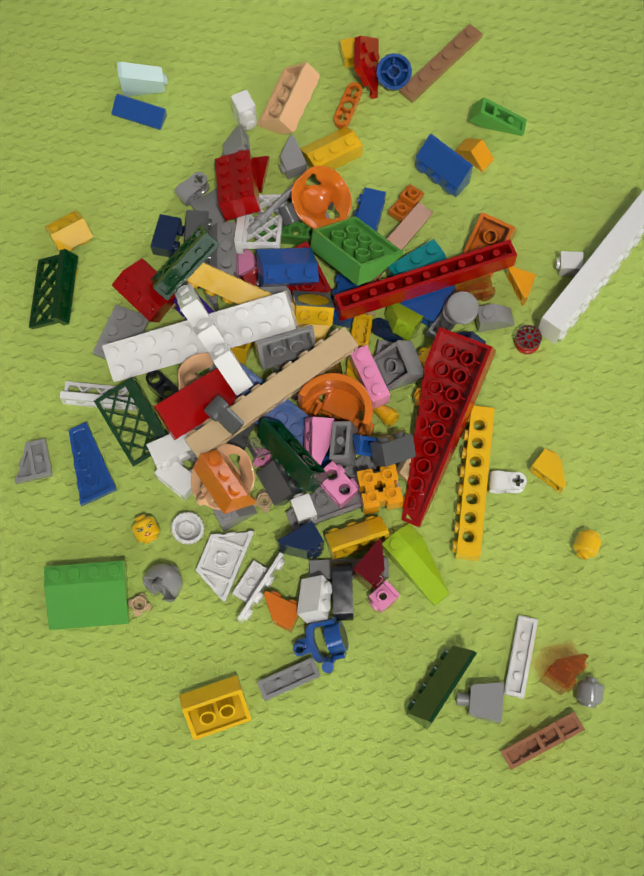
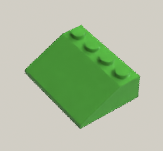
M356 216L313 229L310 246L312 251L357 286L372 281L403 255L401 249Z
M124 560L44 567V588L49 630L129 624L127 565Z

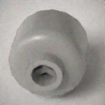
M586 676V680L578 682L576 699L580 701V705L596 708L597 705L602 703L604 685L598 683V678Z

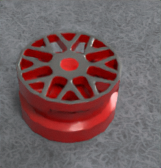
M532 325L520 327L514 339L515 348L525 355L535 353L542 341L540 330Z

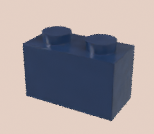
M163 214L159 215L150 246L154 255L170 258L180 248L179 239L180 236H183L185 230L181 218Z

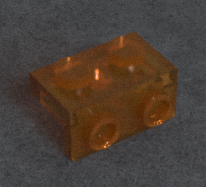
M490 274L454 285L455 293L461 291L469 292L477 300L481 301L490 300L494 297L496 291L495 287L492 286Z

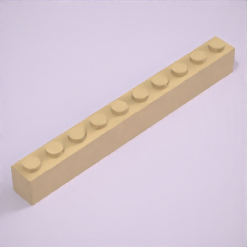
M345 327L335 329L329 334L330 337L325 341L323 339L319 340L314 344L315 348L311 351L305 350L294 363L292 361L288 362L282 367L283 370L278 374L275 372L267 377V382L262 385L260 383L255 385L250 390V394L238 397L230 409L244 421V425L234 435L230 434L218 421L215 422L212 418L207 419L199 430L193 429L186 435L185 442L198 459L202 453L218 449L300 391L308 381L324 374L358 349V344Z

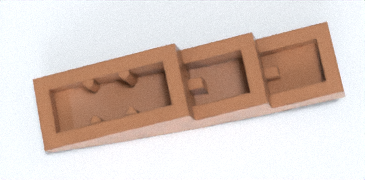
M574 711L502 750L501 753L512 770L584 731L585 728Z

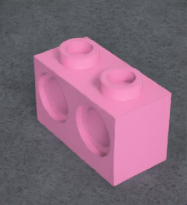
M332 461L323 469L328 474H335L337 478L335 480L327 478L320 487L341 509L358 495L359 486L353 478L349 479L345 475L346 471L340 464L336 465ZM345 487L348 488L350 492L344 495L341 494L339 490Z

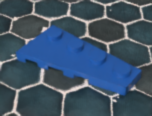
M85 422L68 430L79 490V500L82 507L117 491L87 423Z

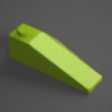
M410 523L397 530L382 543L385 555L434 607L449 594L424 538Z

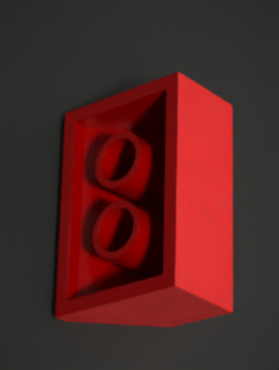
M141 258L124 269L112 286L149 322L159 323L173 306V300L176 296L173 294L167 301L153 289V283L150 279L157 271Z

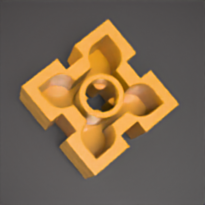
M395 464L387 467L382 466L379 472L373 473L372 469L357 471L356 479L359 493L364 492L361 494L364 515L379 512L382 506H386L387 510L402 508L404 501L401 488L395 487L398 485V474ZM377 487L383 488V491L378 492Z

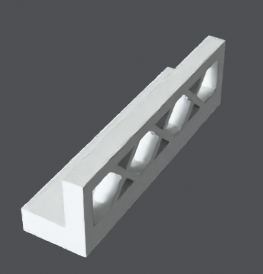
M66 381L64 391L60 392V400L65 405L98 408L94 400L117 386ZM70 387H75L81 392H69ZM124 387L119 390L122 393H118L117 399L127 401L128 397L124 396L129 392ZM95 389L99 394H88L87 392ZM106 398L100 402L103 408L112 409V399ZM116 401L115 409L125 410L127 403ZM130 404L128 411L138 412V407Z

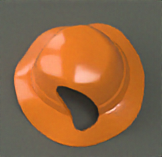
M314 166L306 170L293 184L291 197L294 209L299 218L311 228L316 229L347 219L351 211L352 196L345 181L336 170L326 166ZM312 174H315L321 184L306 185V181ZM331 202H333L335 209L339 213V217L335 219L326 217V211Z

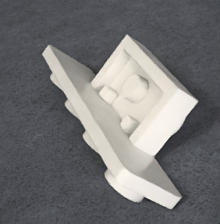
M282 552L279 553L270 569L253 560L233 591L232 595L246 603V606L237 618L241 624L244 620H249L253 613L252 607L255 603H260L264 596L263 590L266 586L270 587L275 579L273 577L276 570L280 571L283 567L285 560H283L284 554Z

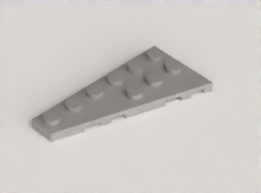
M362 455L355 461V466H346L344 469L346 471L345 475L349 479L353 478L357 483V471L372 469L373 473L379 472L382 466L374 465L373 457ZM333 476L330 480H335L337 476ZM319 487L310 495L317 512V520L312 522L316 525L362 508L361 494L364 492L359 493L358 490V495L340 509L326 492ZM344 487L339 492L346 495L350 490ZM377 487L378 492L383 491V488ZM293 509L286 513L292 531L303 526L298 525Z

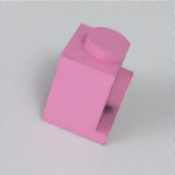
M386 580L369 595L368 600L370 602L368 604L375 612L379 611L382 614L399 599L400 594ZM385 594L387 598L385 600H381L379 598V595Z

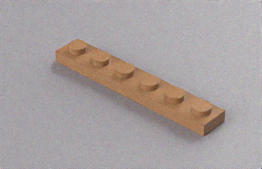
M469 24L418 71L403 88H400L399 93L413 103L482 38L483 33Z

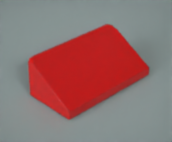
M269 156L253 158L256 165L259 193H263L270 163Z

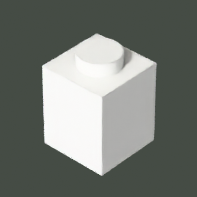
M561 251L559 258L555 260V269H558V276H576L584 265L583 252Z
M304 493L297 494L290 500L299 526L317 520V512L309 493L305 495Z

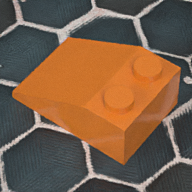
M481 212L462 254L509 239L512 242L518 228ZM495 272L487 274L486 276L492 278Z

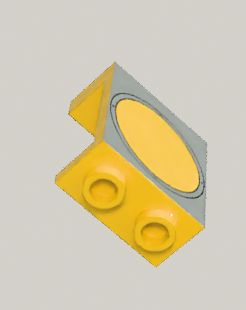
M292 290V303H295L296 307L295 317L297 324L333 325L334 305L330 293Z

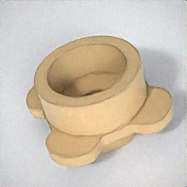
M262 490L259 492L257 499H255L257 502L253 505L261 508L264 513H268L273 502L268 493Z
M143 593L128 601V605L132 607L133 614L136 617L141 616V613L145 611H150L152 607L147 602L146 595Z

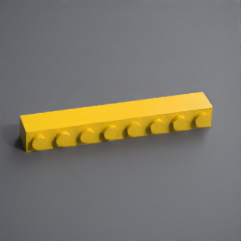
M205 262L186 280L188 281L187 285L191 283L195 289L198 286L204 288L206 294L213 297L217 294L223 297L222 301L231 305L233 302L242 304L273 294ZM291 302L292 307H293V311H294V314H295V311H296L295 303H292V302ZM298 324V327H301V326H304V325H308V324ZM312 325L315 342L317 343L321 339L324 340L330 326Z

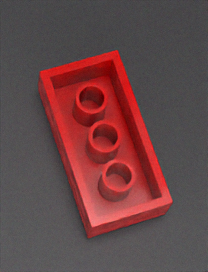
M241 150L215 158L218 204L225 221L261 211L256 165L250 150Z

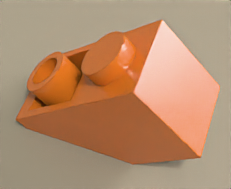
M265 591L264 597L273 624L292 632L299 618L297 614L298 602L292 599L288 601L282 599V595L276 591Z

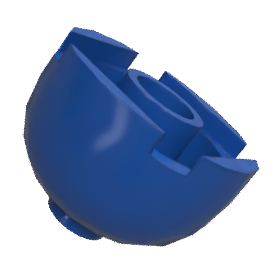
M387 54L377 66L378 80L388 89L396 90L403 88L411 78V63L402 54Z

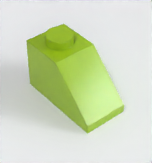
M400 303L388 306L385 313L393 333L408 341L417 333L424 317Z

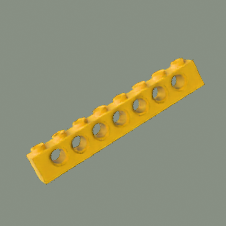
M474 405L467 421L469 423L468 429L464 431L463 440L467 441L466 448L463 447L462 459H465V464L460 469V477H463V483L459 484L458 496H461V503H457L456 514H459V522L455 521L454 533H457V541L453 540L452 552H455L456 559L479 561L481 556L495 408ZM474 425H481L483 430H476ZM472 443H479L481 445V448H474L472 446ZM475 460L480 466L473 467L470 462ZM475 479L478 484L473 486L469 484L468 480ZM472 497L476 500V503L469 504L466 498ZM471 516L474 518V522L468 523L464 517ZM470 535L473 541L466 542L462 536Z

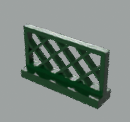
M200 225L150 279L153 283V289L168 301L220 244Z
M62 249L58 255L38 260L29 328L37 329L58 323L62 325L69 324L78 261L76 254L67 249ZM49 264V266L44 271V265ZM53 270L54 273L52 274V276H51L50 278H48V275H49V274L51 273V271ZM46 280L45 285L41 289L42 283ZM51 287V288H52L51 291H50V292L48 293V295L46 296L45 293H46L47 290ZM43 297L44 300H43L42 303L39 305V301H40V299ZM47 304H49L50 306L44 313L43 309L46 307ZM41 314L42 317L36 322L37 317Z
M134 377L127 379L126 382L94 400V403L133 467L151 457L150 452L145 455L146 450H148L146 444H148L149 437L160 439L169 435ZM124 387L129 392L127 401L117 399L119 390ZM106 398L112 399L111 411L105 410L100 402ZM116 401L127 403L124 414L114 412ZM130 404L138 407L137 417L127 415ZM113 414L124 416L121 427L114 426L111 422ZM126 417L136 419L134 431L124 428ZM139 420L147 422L149 425L147 434L137 432ZM123 430L133 433L131 444L123 442L121 438ZM136 434L146 436L144 447L134 445ZM133 447L143 449L142 457L136 461L131 455Z

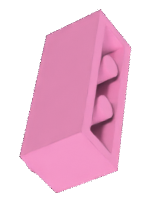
M365 345L358 348L349 355V361L358 381L369 393L373 409L389 403L390 393L368 346Z

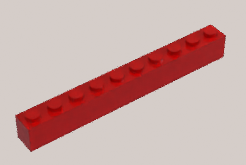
M509 239L334 295V307L340 321L350 319L515 265L517 252Z

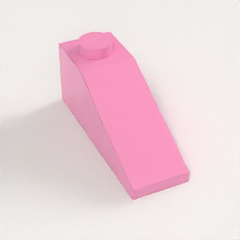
M310 417L305 419L304 448L320 465L331 444L334 418Z

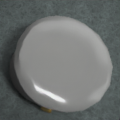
M461 291L454 293L443 307L444 318L452 324H469L478 314L479 305L477 299L469 292Z

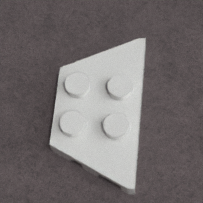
M254 531L211 534L196 568L199 576L225 603L252 541Z

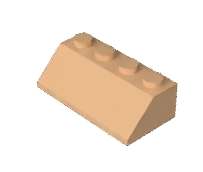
M307 62L284 68L257 125L281 135L293 133L297 129V124L304 114V109L311 99L313 90L318 84L320 74Z

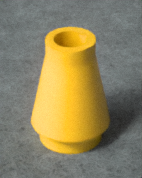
M381 405L373 409V412L386 426H393L400 416L396 409L387 405Z

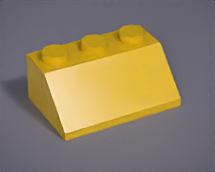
M344 127L300 148L309 168L326 166L336 169L361 157L363 144L353 130Z
M370 516L364 520L365 522L359 524L352 522L347 524L346 528L329 530L328 534H325V541L331 559H340L370 549L378 539L382 543L389 538V531L381 516L377 518Z
M237 675L179 695L181 707L193 740L252 720Z

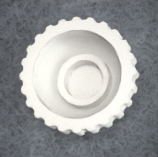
M189 512L180 513L171 523L172 536L182 544L191 545L196 543L204 534L203 520L197 514Z

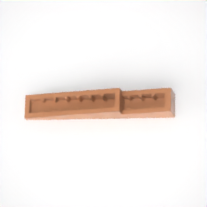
M418 202L387 240L403 251L432 216L433 212ZM384 271L380 273L372 281L366 283L370 284L376 282L379 279V277L384 273Z

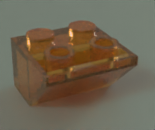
M584 653L556 659L540 682L560 695L565 692L569 693L578 681L575 677L579 676L588 665L586 660L589 655Z

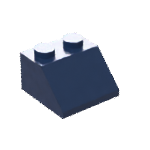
M312 521L277 540L278 549L283 554L306 560L311 557L315 559L323 554L324 540Z

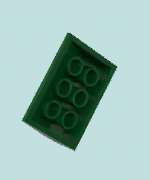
M452 646L450 650L446 648L440 657L443 660L440 666L435 665L429 674L432 678L428 684L424 682L418 690V693L421 695L417 701L413 699L407 707V710L410 711L407 716L428 730L477 652L457 646Z

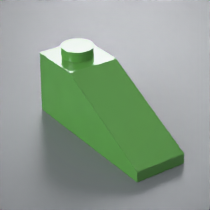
M485 97L472 105L469 121L482 128L519 136L524 135L527 119Z

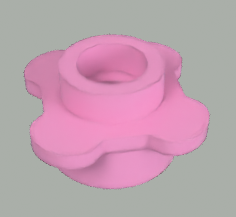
M255 449L253 451L255 456L253 465L255 467H265L272 462L270 459L272 453L266 449Z

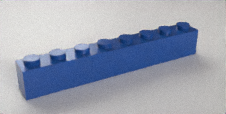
M365 187L363 194L360 193L358 204H360V207L355 209L354 216L376 232L384 208L386 192ZM338 273L336 277V284L338 286L337 289H333L331 296L333 305L334 295L361 287L363 284L357 286L346 276ZM334 307L333 325L351 329L353 318L340 321Z

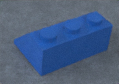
M433 134L428 136L415 160V167L420 173L426 174L433 183L439 184L447 194H452L454 197H457L470 183L473 165Z
M311 248L256 250L259 287L314 285L319 282L318 263Z

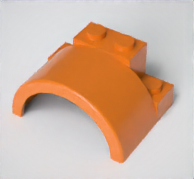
M327 373L308 381L298 393L299 408L310 417H318L321 414L327 418L333 417L336 422L351 421L358 428V435L372 436L375 424L372 422L373 405L371 397L365 387L356 379L345 374ZM326 394L323 403L320 402L319 396ZM361 413H363L364 417H362V419H359Z

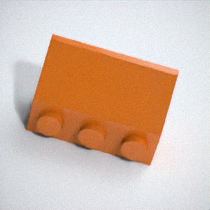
M216 449L200 454L193 469L223 514L257 502L222 453Z

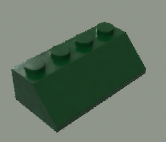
M268 418L260 420L257 437L261 440L260 444L262 447L269 450L273 454V459L284 466L285 473L298 482L297 486L302 491L315 492L329 477V474L281 421Z

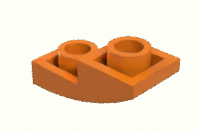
M409 184L400 194L398 201L389 209L388 215L401 223L418 202L421 201L425 193Z

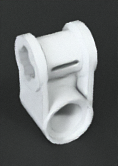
M489 472L490 493L518 494L525 489L527 479L520 472ZM518 480L520 486H516L514 481Z

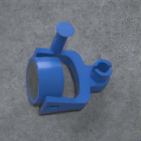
M336 616L329 617L328 620L309 623L306 627V636L297 639L293 646L296 656L311 653L317 663H323L322 670L325 673L333 671V665L336 660L345 658L346 651L349 648L345 627L341 621L335 622L337 620ZM324 626L325 642L331 653L330 655L326 656L320 652L315 640L314 630L316 627Z

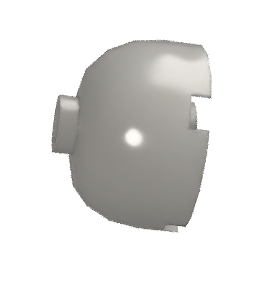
M171 564L154 565L142 577L144 579V586L155 596L157 592L163 595L164 598L162 600L166 602L175 601L182 589L183 581L178 573V568Z

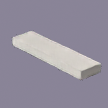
M518 615L503 695L524 699L538 619Z

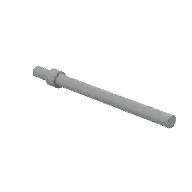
M293 184L262 214L254 218V222L247 228L248 233L253 234L259 227H262L267 222V219L291 196Z

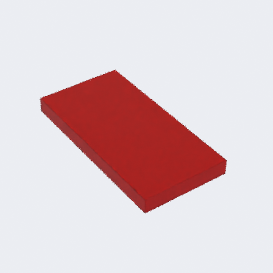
M216 368L153 407L172 438L176 440L210 418L204 409L217 396L224 399L229 406L235 403L234 401L237 399V396L219 369Z

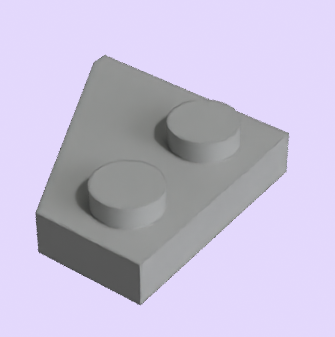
M46 439L26 442L23 451L24 455L19 463V472L17 477L15 476V483L21 484L53 476Z

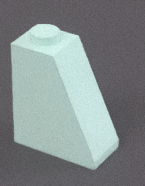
M117 62L123 96L130 97L166 92L165 85H168L167 74H163L162 67Z

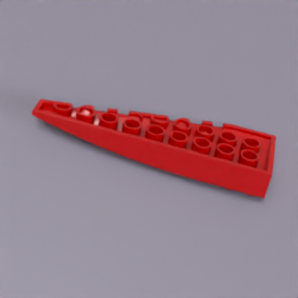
M441 327L438 329L424 365L422 392L419 399V412L413 439L416 457L411 458L407 492L401 519L419 528L455 452L496 353L492 346Z

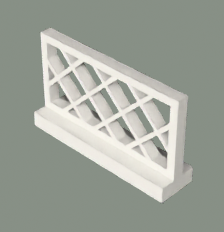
M282 194L259 195V200L262 203L260 204L261 211L258 213L262 214L264 212L262 209L266 206L269 207ZM278 209L275 212L279 215L274 218L270 216L267 219L269 221L262 227H259L253 234L248 233L247 228L254 222L252 215L255 213L237 217L234 237L236 254H244V249L280 248L283 220ZM273 224L277 226V227H276L275 229H273V230H270V229L268 228V227H270V226L273 225ZM262 231L267 232V234L263 237L258 235ZM253 237L257 239L255 242H248ZM273 237L276 239V242H268L266 240Z

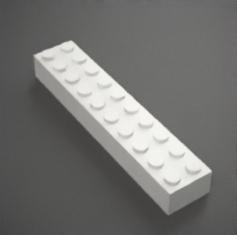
M644 190L542 317L538 329L542 336L553 344H556L558 340L562 341L566 337L569 328L577 323L580 314H584L591 300H595L602 286L605 287L609 282L612 273L615 274L621 262L628 258L632 248L636 247L641 241V237L644 234Z
M287 290L208 313L230 348L298 328ZM188 320L102 345L113 382L182 363L195 354L209 353Z

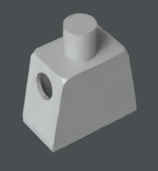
M504 683L470 685L469 694L457 693L456 705L468 706L467 716L500 724L503 712Z

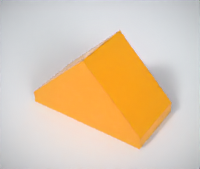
M466 138L455 150L457 154L482 173L494 161L492 154L482 139Z
M513 266L509 267L506 277L523 306L526 304L536 274Z

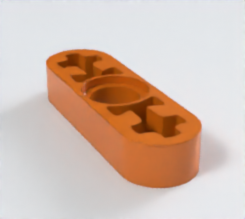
M357 82L348 84L334 115V125L338 129L349 126L362 97V86ZM356 89L357 91L354 93V96L351 97L352 91ZM345 103H351L353 107L350 109H346L343 105ZM343 114H345V120L339 122V120L342 119Z

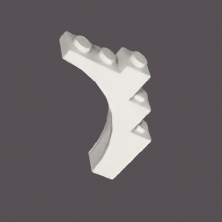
M191 283L181 286L174 293L181 311L192 325L196 335L209 352L221 374L235 394L239 395L253 386V383L211 319Z

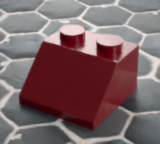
M380 539L377 540L353 568L352 577L369 591L373 588L377 589L384 581L385 567L383 546Z

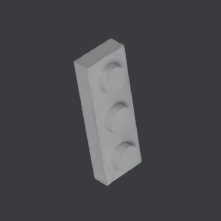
M309 658L262 679L257 684L266 702L321 676L313 658Z

